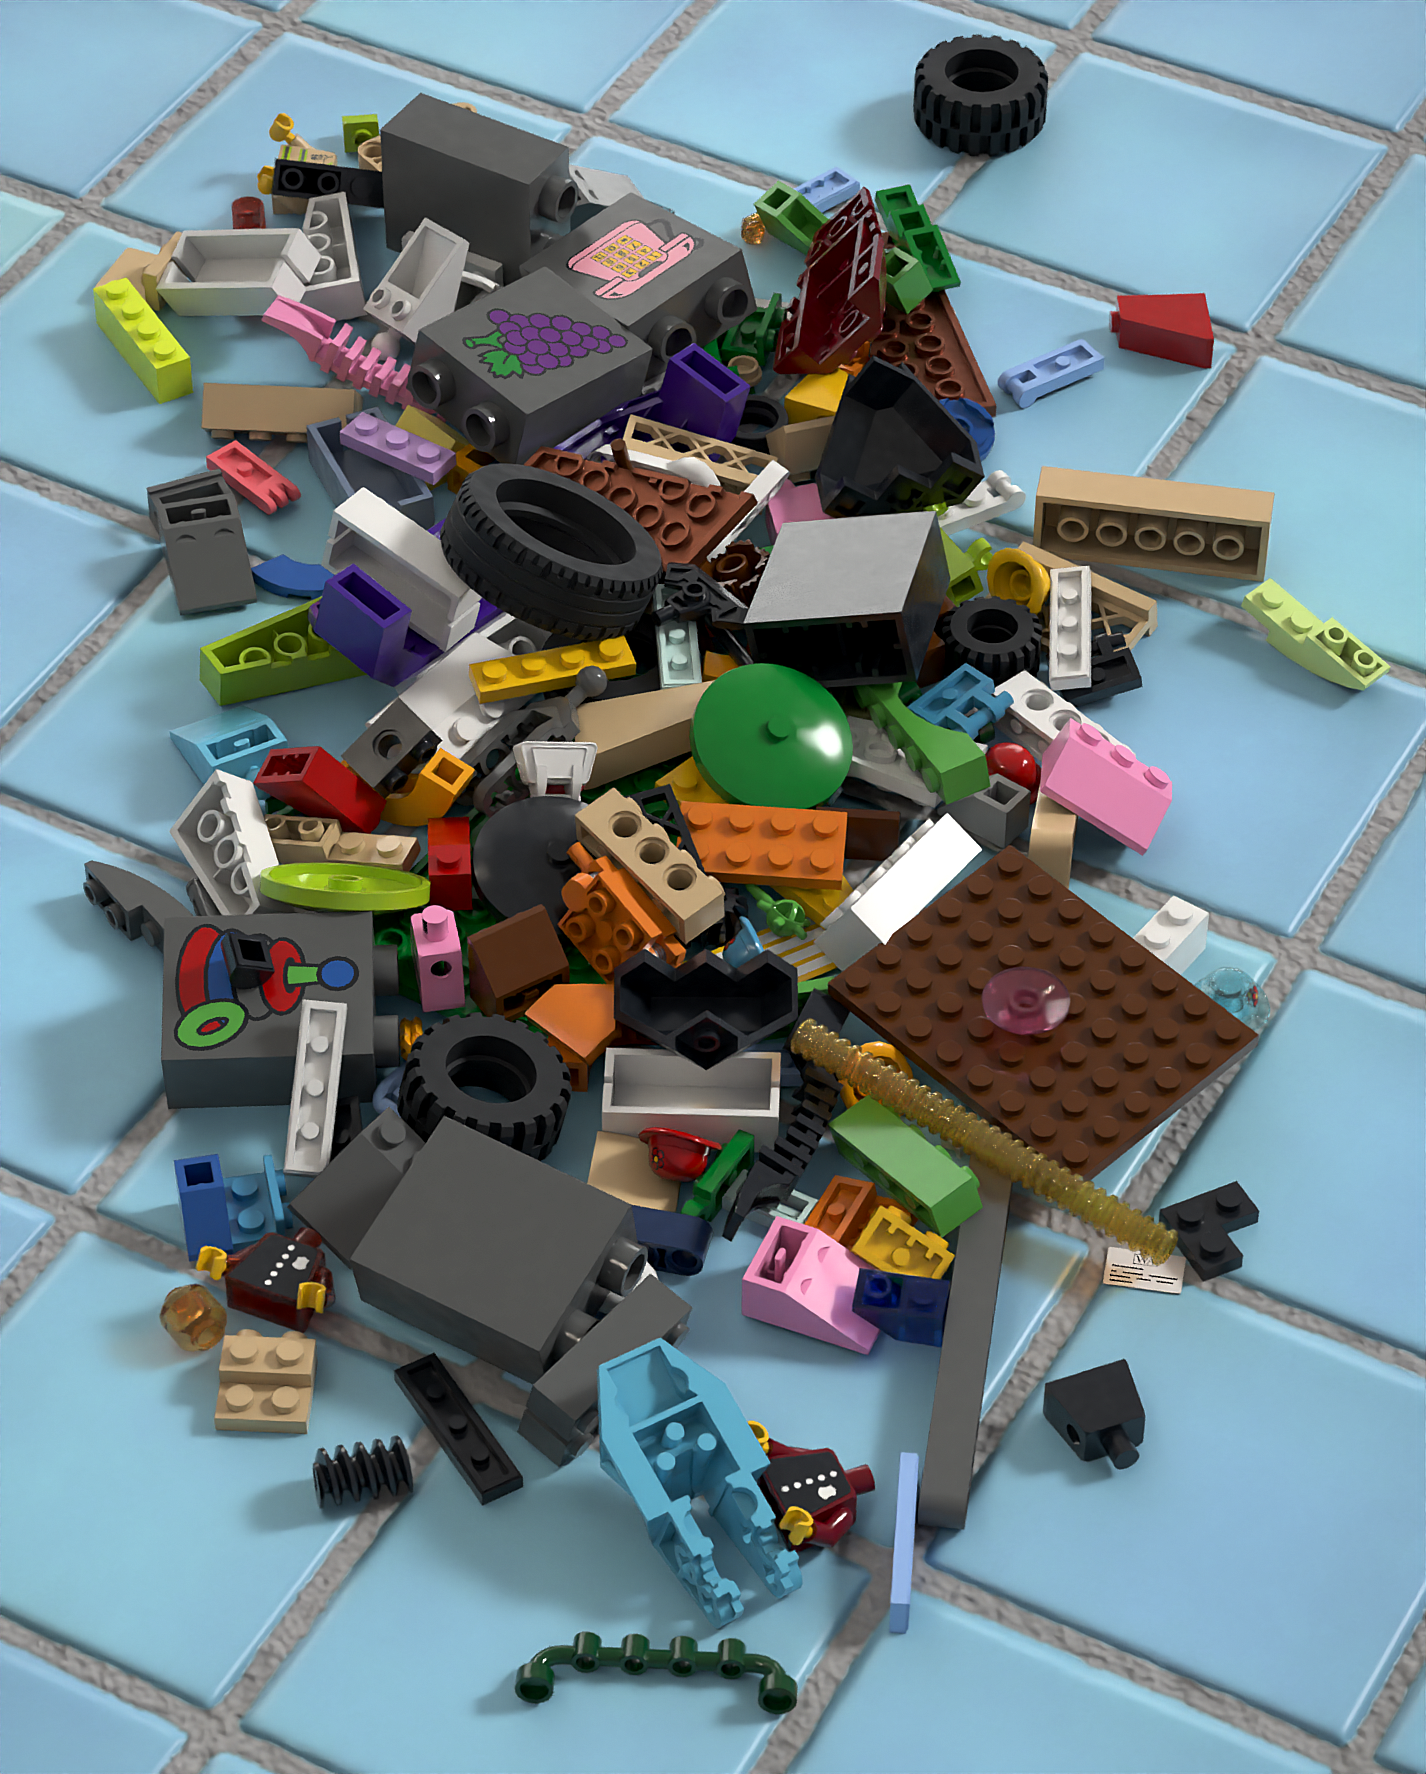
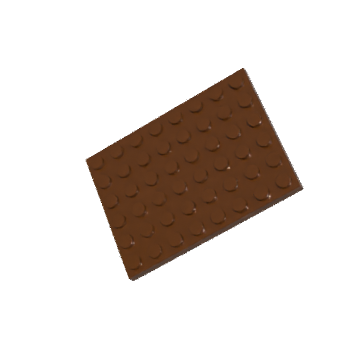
M1011 845L1007 846L895 931L886 944L879 943L828 982V994L840 1002L862 1022L1075 1193L1256 1048L1259 1040V1034Z

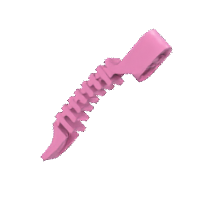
M279 295L264 313L261 321L292 336L304 348L309 360L321 365L320 370L328 374L331 370L337 374L336 378L342 382L348 379L353 382V387L359 390L365 387L369 389L368 394L376 398L380 394L386 397L385 401L391 405L395 402L401 403V408L404 410L409 404L429 414L437 413L433 409L422 407L414 399L411 392L406 389L410 365L404 363L400 372H396L394 367L397 360L390 356L381 365L377 362L382 351L374 347L367 358L362 356L367 340L360 336L351 349L346 347L353 330L352 326L345 323L338 335L332 340L330 335L336 322L335 319L309 306ZM437 413V416H436V417H438L439 419H441L443 422H446V421H447L446 419H444L441 415H439V414Z

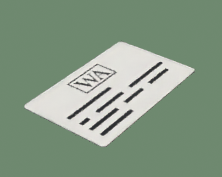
M1109 1247L1103 1283L1181 1294L1186 1258Z

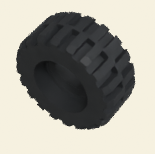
M972 34V37L968 38L958 36L954 37L950 42L945 40L938 43L935 49L931 48L916 66L913 101L915 123L928 140L932 139L933 143L940 148L948 147L950 152L960 154L965 152L969 153V156L979 157V154L997 156L1003 151L1007 153L1016 151L1019 145L1024 147L1029 144L1043 129L1047 109L1048 72L1043 62L1027 46L1022 48L1019 42L1012 39L1006 41L1002 40L1001 36L982 37V34Z
M481 1012L468 1013L466 1018L454 1015L444 1019L442 1024L437 1022L424 1030V1034L417 1037L412 1044L403 1073L397 1100V1111L401 1119L425 1142L428 1141L443 1116H446L538 1161L544 1160L552 1152L553 1146L557 1144L572 1091L569 1069L565 1063H562L563 1057L556 1047H549L548 1039L539 1031L533 1033L528 1030L527 1024L518 1020L515 1023L504 1020L505 1016L493 1014L491 1017H483ZM475 1086L486 1088L501 1094L510 1102L489 1103L480 1101L465 1094L458 1087Z

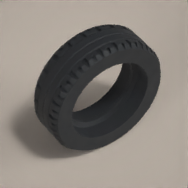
M505 463L491 464L470 473L463 481L440 531L442 550L448 564L458 577L474 592L500 610L525 623L574 639L603 641L622 636L633 630L638 625L663 573L661 554L655 541L626 511L604 496L575 481L530 466Z

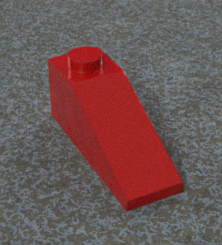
M469 817L428 818L430 906L438 905L450 911L473 910Z

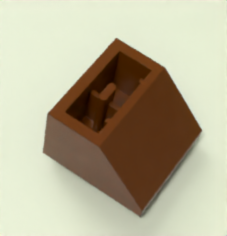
M542 904L520 912L509 919L482 929L468 937L470 998L487 1017L498 1014L505 1016L504 1020L512 1022L525 1016L524 1013L554 985L570 984L569 963L549 915Z

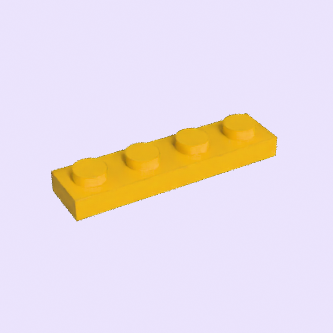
M623 635L603 641H591L469 664L468 676L479 703L483 704L576 686V676L586 666L599 667L605 672L608 680L635 675L636 662Z

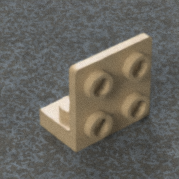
M176 232L168 243L161 247L158 255L130 247L126 248L96 284L95 288L108 284L113 280L127 277L150 308L160 311L167 302L156 290V287L167 264L175 263L182 273L188 277L171 257L182 233Z

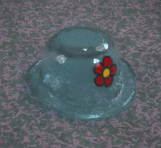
M1221 967L1215 969L1195 984L1198 989L1253 1031H1258L1268 1022L1271 1008L1267 995L1248 973L1239 968Z

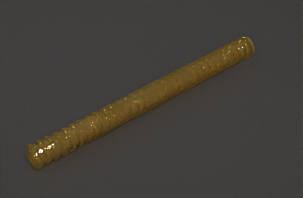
M808 1018L795 1031L791 1040V1051L793 1053L799 1054L802 1052L803 1059L806 1061L813 1059L815 1066H825V1071L829 1074L836 1072L837 1079L841 1081L848 1079L849 1086L853 1088L859 1086V1091L863 1094L870 1092L871 1099L875 1101L882 1099V1104L886 1108L894 1106L895 1113H905V1118L909 1121L916 1119L917 1126L921 1128L928 1126V1131L932 1135L940 1133V1139L944 1142L951 1140L952 1146L955 1148L962 1146L965 1154L972 1155L974 1153L975 1160L978 1162L986 1160L987 1167L990 1169L997 1167L999 1174L1002 1176L1009 1174L1012 1182L1017 1183L1021 1181L1024 1189L1029 1190L1033 1188L1036 1196L1045 1195V1200L1048 1203L1057 1202L1058 1209H1069L1070 1216H1081L1082 1223H1093L1094 1230H1105L1104 1234L1106 1237H1117L1116 1241L1118 1244H1129L1128 1249L1130 1251H1141L1140 1256L1144 1259L1151 1257L1152 1263L1155 1266L1164 1264L1174 1251L1178 1242V1231L1174 1229L1167 1231L1166 1224L1162 1222L1155 1224L1154 1217L1150 1215L1143 1217L1142 1210L1138 1208L1131 1210L1130 1203L1126 1201L1119 1203L1118 1196L1114 1194L1107 1196L1106 1189L1102 1187L1095 1189L1094 1182L1090 1180L1083 1182L1082 1175L1078 1173L1071 1175V1169L1068 1167L1059 1168V1162L1056 1160L1047 1161L1048 1157L1046 1154L1039 1153L1037 1155L1034 1147L1028 1146L1025 1148L1024 1142L1020 1139L1013 1141L1012 1134L1008 1132L1001 1134L1000 1127L996 1125L989 1127L988 1120H977L976 1113L969 1112L967 1114L964 1106L958 1105L955 1107L952 1099L947 1098L943 1100L940 1092L931 1093V1087L928 1085L919 1086V1080L916 1078L909 1080L908 1074L904 1071L897 1073L896 1067L893 1065L885 1066L883 1059L877 1058L874 1060L873 1053L869 1051L862 1053L861 1046H851V1041L847 1038L840 1040L839 1033L835 1031L828 1033V1027L825 1025L817 1026L815 1019Z

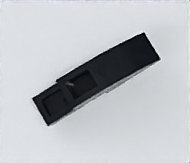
M275 158L271 195L309 199L345 192L348 204L384 208L382 171Z

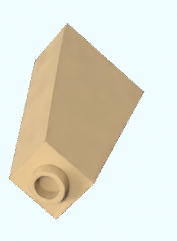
M714 681L580 704L576 708L580 732L575 736V742H593L598 746L590 779L586 783L584 790L593 789L691 751L689 739L691 718L703 693Z

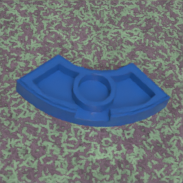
M284 554L251 568L253 581L257 585L273 594L289 598L290 594L299 597L311 596V600L319 598L323 594L325 581L334 576L333 573L325 569L321 564L296 562Z

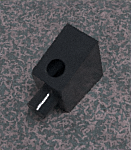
M1125 1359L1045 1383L1043 1414L1082 1461L1090 1462L1109 1456L1116 1469H1126L1137 1462L1139 1452L1136 1447L1143 1442L1146 1418L1130 1368Z

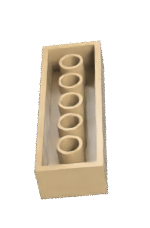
M1042 466L1036 493L1033 546L1063 559L1264 582L1275 493Z

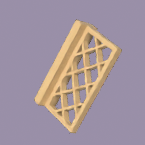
M1024 541L1017 548L1039 562L1047 571L1049 579L1050 569L1079 567ZM1091 572V611L1100 615V618L1091 619V630L1104 628L1108 636L1112 634L1110 626L1122 624L1131 628V632L1124 635L1126 647L1113 650L1115 652L1129 647L1131 651L1143 635L1150 637L1158 627L1157 601ZM990 592L987 594L985 599L992 598ZM1044 603L1037 617L1038 619L1043 618L1046 627L1042 629L1041 651L1049 654L1050 606H1045Z

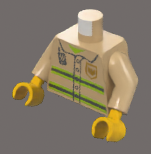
M284 113L277 115L269 129V135L274 141L287 142L286 145L281 144L278 159L337 166V156L333 152L317 150L311 147L299 134L294 135L290 132L294 127L291 117ZM268 165L263 166L257 175L259 181L257 183L258 190L265 195L271 194L274 170L273 167ZM272 195L273 214H305L309 199Z

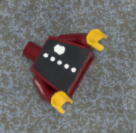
M747 1421L771 1463L757 1479V1485L776 1516L774 1523L788 1551L792 1552L795 1550L796 1553H799L813 1545L826 1548L835 1546L856 1522L857 1496L875 1490V1482L869 1466L864 1464L844 1471L832 1449L821 1448L812 1450L786 1446L769 1438L767 1430L759 1422Z

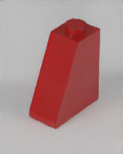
M1205 293L1117 296L1116 311L1109 312L1110 333H1116L1119 348L1200 368H1211L1214 336Z
M320 746L270 749L253 782L257 788L309 817L339 819L343 832L371 834L379 825L380 815L387 803L383 797Z

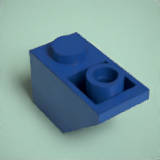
M218 1154L174 1160L177 1195L189 1262L197 1261L201 1248L205 1246L221 1249L227 1256L234 1255Z

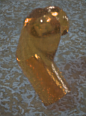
M755 212L742 219L741 238L750 245L759 244L764 238L765 226L758 213Z

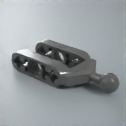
M586 666L579 671L576 676V686L565 697L559 696L530 703L524 710L512 711L506 714L460 759L476 771H474L466 791L461 793L455 803L463 806L474 804L475 809L480 814L491 818L502 808L525 799L530 794L529 785H525L522 780L517 781L515 777L517 762L513 752L514 745L525 741L549 742L550 736L554 737L552 742H572V739L580 732L576 708L587 697H597L604 692L608 680L605 672L597 666ZM519 723L523 724L521 727L523 735L520 738L516 737L519 733L516 728ZM502 739L507 740L505 744L501 742ZM493 749H497L499 753L498 761L495 766L488 769L486 765L487 755ZM478 773L482 775L480 778L476 777ZM511 786L513 789L510 791L507 788ZM493 792L497 793L495 796L497 804L495 806H491L493 802L491 795Z

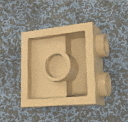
M252 1329L240 1330L236 1336L224 1335L219 1366L220 1385L214 1416L215 1430L307 1434L318 1364L316 1339H308L306 1335L297 1331L286 1332L281 1338L262 1337L259 1332Z

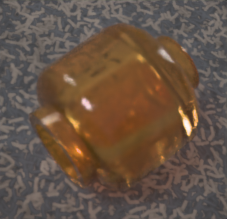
M200 1284L180 1286L170 1291L159 1314L160 1323L181 1349L190 1352L205 1351L218 1344L223 1338L227 1324L226 1310L211 1292Z

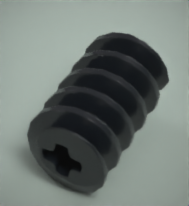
M398 1435L391 1437L388 1451L379 1438L372 1441L369 1454L361 1441L354 1443L351 1457L343 1445L335 1447L333 1460H331L324 1447L317 1449L312 1469L319 1509L323 1508L325 1495L329 1493L337 1506L342 1505L344 1491L349 1490L355 1503L360 1502L362 1489L365 1487L368 1488L374 1500L379 1499L381 1485L386 1484L392 1497L397 1496L401 1481H404L410 1493H413V1476L409 1455Z

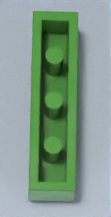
M868 1094L828 1123L838 1153L941 1238L983 1208L977 1191L980 1183L972 1170L965 1165L960 1168L955 1164L941 1145L934 1147L930 1144L916 1125L911 1124L908 1126L905 1124L891 1105L885 1104L883 1106Z

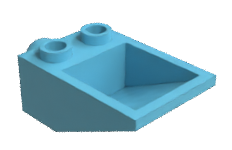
M244 705L169 731L170 738L203 785L216 769L253 783L270 749L288 748L287 739L270 717ZM253 784L258 800H265L271 797L270 794Z

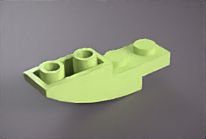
M1271 578L1248 593L1243 599L1241 607L1269 630L1266 641L1283 655L1317 676L1348 688L1364 691L1390 670V666L1333 617L1323 623Z

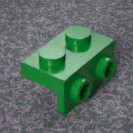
M773 293L768 308L757 307L758 310L747 316L740 324L729 329L721 347L722 361L729 362L736 356L745 355L756 359L759 366H765L770 352L776 351L778 332L782 322L787 318V308L782 307L781 293Z

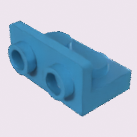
M272 1155L263 1156L264 1172L223 1178L233 1256L252 1253L271 1235L286 1238L285 1229L293 1228L292 1213L287 1208L290 1202L281 1203L280 1199L281 1196H287L283 1169H274Z

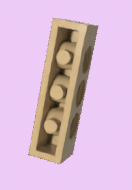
M612 788L575 814L577 840L597 859L606 855L618 870L624 867L677 930L675 935L685 944L724 917L725 892L718 880L713 876L707 877L697 867L695 860L686 850H679L671 843L666 831L659 824H652L643 816L638 804L632 798H625L615 788Z

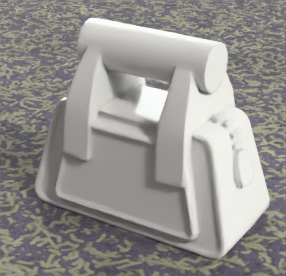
M525 741L514 745L513 752L520 777L525 785H529L530 798L558 796L581 801V788L590 779L598 746L593 742ZM547 785H564L565 794H545Z

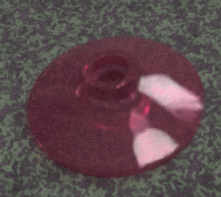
M1014 967L999 972L987 982L983 990L982 1005L987 1017L998 1027L1016 1034L1033 1035L1047 1032L1057 1027L1065 1019L1069 1011L1070 997L1066 986L1053 974L1033 967Z

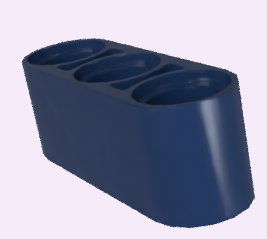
M632 1205L638 1244L648 1249L647 1262L654 1270L683 1276H693L702 1271L714 1233L708 1222L696 1216Z

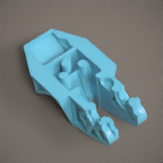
M662 1338L653 1340L599 1365L597 1369L600 1468L632 1497L643 1516L652 1545L708 1621L714 1627L719 1628L740 1618L745 1609L739 1600L741 1593L734 1580L728 1581L727 1577L721 1579L712 1559L714 1545L709 1537H703L690 1514L692 1510L691 1500L702 1494L710 1506L708 1510L710 1516L716 1519L775 1597L781 1598L800 1589L803 1581L797 1564L799 1557L795 1550L789 1552L778 1544V1535L773 1523L776 1516L756 1483V1480L771 1463L726 1384Z

